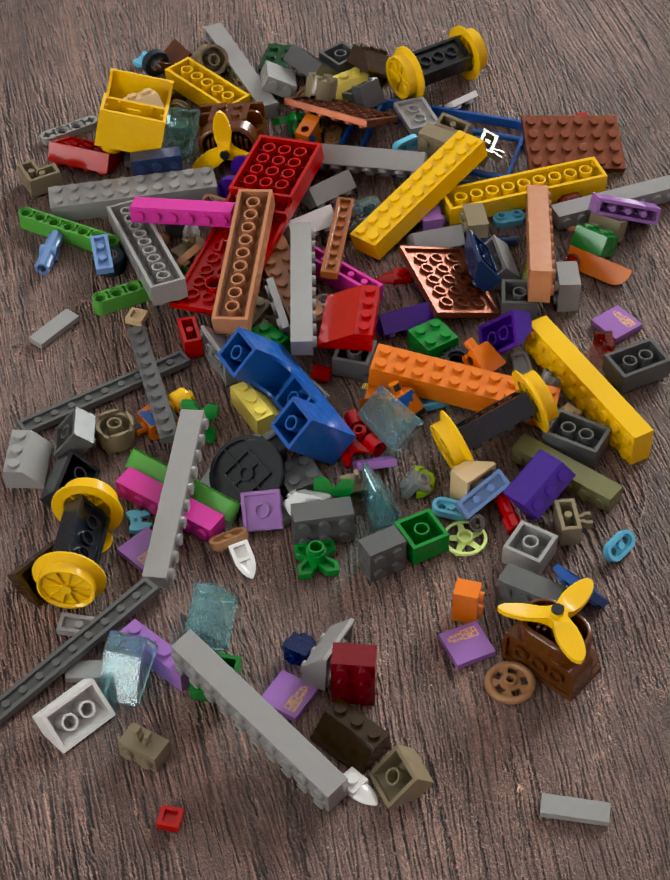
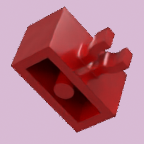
M195 316L177 319L178 334L184 353L189 358L204 355L201 332Z

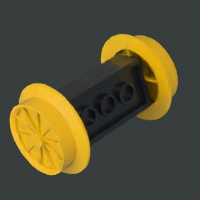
M455 26L450 30L446 40L413 52L405 46L396 48L393 56L389 57L386 62L387 79L391 89L400 99L424 96L425 86L459 73L467 80L476 79L480 74V70H483L487 65V49L481 35L475 29Z
M514 370L512 372V379L516 388L515 392L457 424H454L445 411H440V421L430 425V430L437 447L451 469L464 461L473 462L474 459L470 449L472 451L479 449L483 446L481 443L486 440L490 442L497 439L499 433L515 429V424L521 421L525 423L533 419L545 433L549 432V422L559 417V411L550 390L536 371L530 370L522 375Z
M94 478L73 479L54 494L51 508L55 517L60 521L53 550L40 556L32 567V576L37 583L36 587L40 596L47 602L61 608H83L89 605L95 597L99 596L106 587L107 578L99 566L107 530L110 532L120 525L123 519V508L118 501V495L115 490L105 482Z

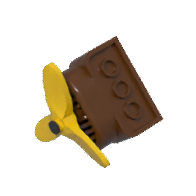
M263 102L200 105L199 148L202 155L193 163L192 169L213 166L214 169L222 162L233 161L236 156H247L260 134L269 136Z
M588 578L578 580L569 586L561 594L558 601L549 598H537L526 604H500L497 610L506 617L518 620L503 636L501 656L508 661L519 662L527 666L533 672L535 679L570 702L601 670V666L597 664L599 655L597 651L591 648L593 639L592 627L584 617L578 614L593 593L594 583L593 580Z

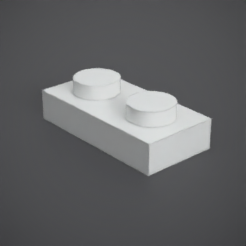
M475 90L444 106L446 108L459 109L463 103L468 105L474 102L473 98L477 97L478 94Z

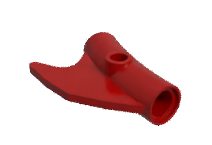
M352 409L347 411L344 415V421L357 437L340 457L346 468H350L353 455L367 453L378 457L385 451L386 444L368 427L359 410Z

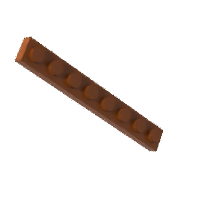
M337 198L320 277L338 279L355 199Z

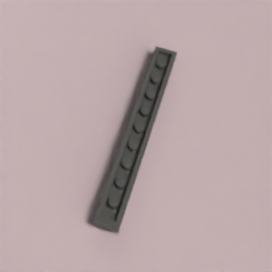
M135 326L127 329V334L161 444L173 442L177 426L145 326Z
M181 349L156 360L160 376L163 378L190 366L191 360ZM135 369L16 421L17 427L20 430H32L38 433L61 423L75 407L88 411L143 387L139 370Z
M147 577L142 578L0 696V726L160 593L159 587Z

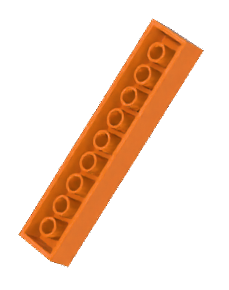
M378 343L370 366L367 383L389 389V383L399 381L401 387L413 388L418 397L477 412L516 391L512 376ZM547 385L557 405L561 388ZM533 419L525 422V424L537 426Z

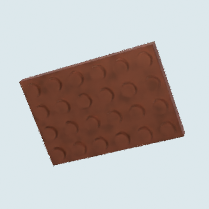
M311 95V98L296 96L287 97L284 100V104L289 105L291 109L299 110L300 108L305 113L312 114L314 112L319 117L328 116L333 121L343 120L344 124H357L362 129L391 125V123H397L399 117L338 99L332 101L317 100L313 95Z
M616 115L521 116L528 170L594 156L605 172H625L626 165Z
M399 247L398 252L425 301H429V308L435 318L490 319L500 316V311L489 292L486 291L484 293L480 288L477 289L473 285V277L468 272L470 268L465 262L466 256L462 247Z

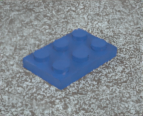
M558 563L552 569L558 574L556 578L568 587L582 579ZM593 588V593L588 602L595 607L598 604L605 608L609 601Z

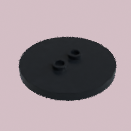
M254 435L240 436L227 442L215 455L209 473L210 486L240 503V493L271 489H280L281 491L285 480V463L280 451L268 440Z

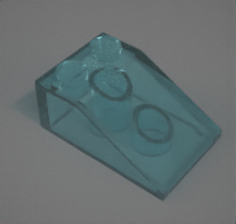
M382 385L378 387L357 413L373 433L394 453L399 452L424 423Z
M362 463L363 506L377 532L393 526L394 522L398 521L399 517H401L399 506L394 504L392 492H388L385 484L367 463Z
M110 630L103 650L100 690L107 701L134 707L139 706L158 648L157 644L147 637Z

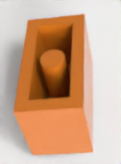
M457 578L453 592L451 620L470 623L475 620L477 621L478 617H482L484 605L481 604H483L485 592L482 591V582Z

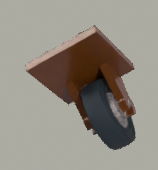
M174 39L164 51L152 49L147 52L142 60V68L148 75L158 76L165 72L166 68L190 57L192 54Z

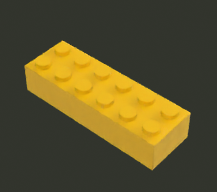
M190 57L165 69L166 79L174 81L173 89L199 106L250 102V95Z

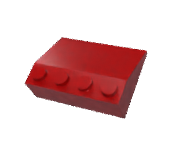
M68 136L49 142L47 161L55 163L56 166L68 165V168L71 169L83 168L85 172L97 171L100 175H107V173L115 170L126 151H121L117 154L107 153L102 150L101 146L94 145L95 141Z
M359 285L327 295L317 347L373 351L380 306V286Z

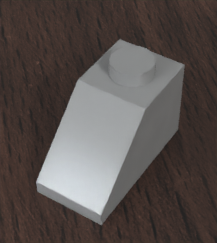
M295 489L286 495L287 499L282 502V505L291 516L290 504L330 499L331 495L307 489L300 491Z

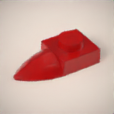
M407 267L393 268V272L385 273L376 278L377 281L384 284H412V277Z

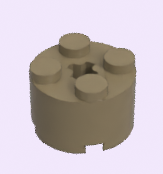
M203 44L194 51L193 60L219 75L224 72L226 65H228V54L224 48L217 44Z
M309 72L306 79L304 96L311 98V95H313L315 99L322 101L335 100L338 78L330 74L319 76L318 73Z
M112 409L99 415L98 421L95 422L97 441L107 454L112 455L134 447L136 436L131 414L126 411L122 413L119 409Z

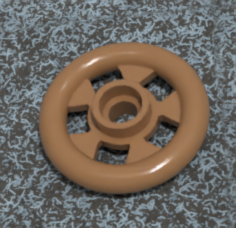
M503 661L493 665L487 671L484 685L487 693L494 700L503 704L515 705L527 701L533 695L536 689V679L533 672L527 666L515 661ZM508 670H516L518 672L517 674L508 673ZM497 673L502 675L500 680L494 678ZM521 679H527L528 684L521 685ZM500 686L504 692L499 693L495 688ZM517 690L520 691L521 694L513 696L511 693Z

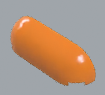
M572 245L569 248L568 260L577 261L579 272L611 285L622 284L632 275L633 270Z

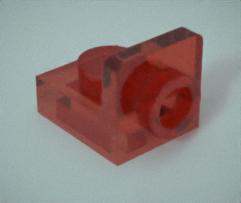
M594 331L593 347H601V351L605 352V354L614 351L615 345L612 331Z

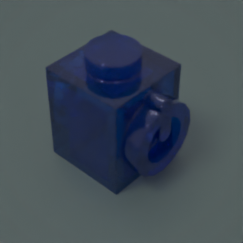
M293 632L290 638H286L282 645L284 660L292 665L301 667L304 660L307 661L311 649L314 646L316 647V641L307 633L299 634Z

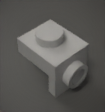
M413 469L400 482L401 497L408 500L418 489L429 492L431 490L430 477Z

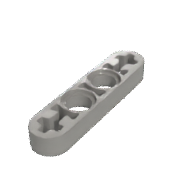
M87 116L46 130L40 134L41 143L49 146L50 141L68 136L75 137L97 129L98 118L96 116Z

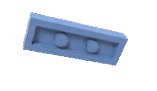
M108 235L90 236L96 274L114 273Z
M499 468L454 505L465 520H467L505 490L510 482Z

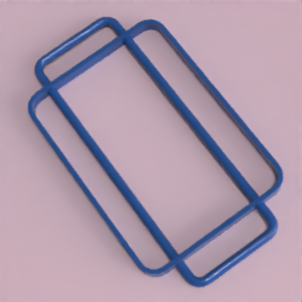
M386 99L385 102L379 104L377 110L383 112L386 109L393 108L394 102L403 100ZM429 105L436 116H440L444 112L465 121L512 128L522 132L521 120ZM398 117V122L403 123L400 117ZM355 124L347 126L339 145L346 144ZM368 127L359 147H366L375 128ZM472 128V135L481 136L483 130ZM492 132L498 135L500 140L518 143L506 175L512 174L524 145L523 133L520 137ZM473 169L468 174L489 179L505 176V174ZM463 179L458 185H463L476 181Z

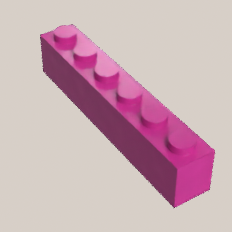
M135 197L130 205L131 222L230 228L235 202Z
M315 246V251L312 252H315L316 274L312 275H316L318 279L339 291L359 285L380 286V303L383 301L384 284L341 261L338 279L320 277L325 251Z
M129 467L115 481L117 494L121 498L127 499L136 506L142 507L156 515L163 483ZM190 498V511L186 513L187 526L183 530L196 535L201 540L209 542L210 538L221 534L226 528L224 515Z

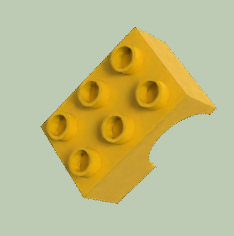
M111 68L107 92L103 95L99 110L94 145L101 146L103 151L117 154L121 151L136 152L161 148L174 81ZM145 88H152L158 92L165 108L124 100L123 98L127 97L130 93H139Z

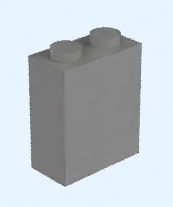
M266 60L260 72L262 90L283 98L293 97L297 88L295 71Z

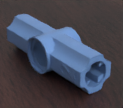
M57 230L49 233L45 244L40 245L39 258L35 264V271L39 272L40 275L49 273L54 261L59 260L60 247L64 236Z

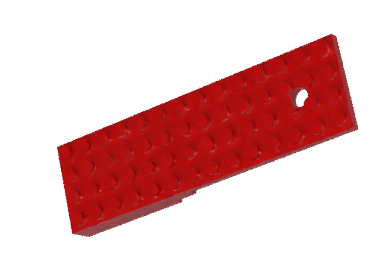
M260 134L228 187L229 194L224 202L235 203L238 189H273L275 209L264 267L324 160L322 143ZM213 227L184 276L188 297L179 301L169 302L170 308L212 315L218 289L216 286L219 284L230 228Z

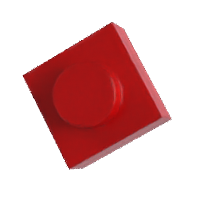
M314 364L311 378L319 382H329L332 368Z
M162 804L156 828L179 833L185 809Z

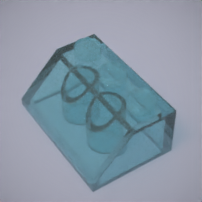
M169 107L162 148L179 146L181 161L193 156L201 110Z
M195 582L184 633L191 629L211 649L228 650L237 598L216 583Z

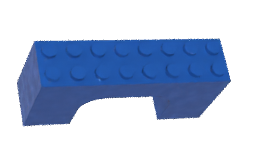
M238 326L216 355L233 378L257 387L278 407L281 412L270 426L288 450L334 465L357 437L282 344Z

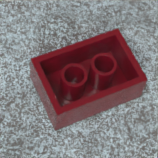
M333 642L331 656L332 703L340 697L348 704L375 706L377 645Z

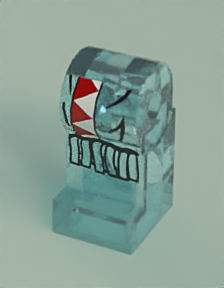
M373 195L354 201L351 219L358 221L369 216L381 204L378 197Z

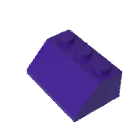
M429 301L379 314L376 325L379 336L386 335L387 339L397 336L396 332L403 331V334H406L409 329L433 319L434 316L429 308Z
M511 310L479 326L480 344L488 341L500 355L520 346L532 331L530 312Z
M539 449L502 493L530 520H536L543 515L576 474L561 460Z

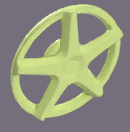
M457 521L446 528L448 532L451 527L458 526L459 532L457 535H450L449 541L458 542L456 550L449 545V551L457 557L482 553L487 545L488 537L484 529L479 532H471L464 528L463 524H469V521ZM483 534L484 542L480 546L473 539ZM466 545L476 549L470 552H462Z

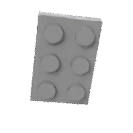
M423 96L393 103L394 110L410 135L418 134L427 123L435 125L438 120Z
M274 278L266 279L268 285L265 286L275 318H277L276 322L279 330L290 337V325Z

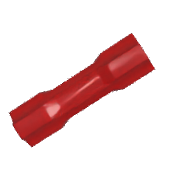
M501 492L492 500L498 507L507 534L511 535L521 522V518L516 513L512 502Z

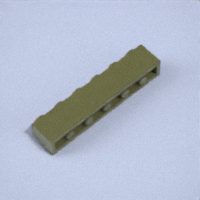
M524 434L511 447L510 460L523 467L527 465L539 449L561 460L576 474L564 490L596 506L598 509L609 513L622 498V485L527 434Z

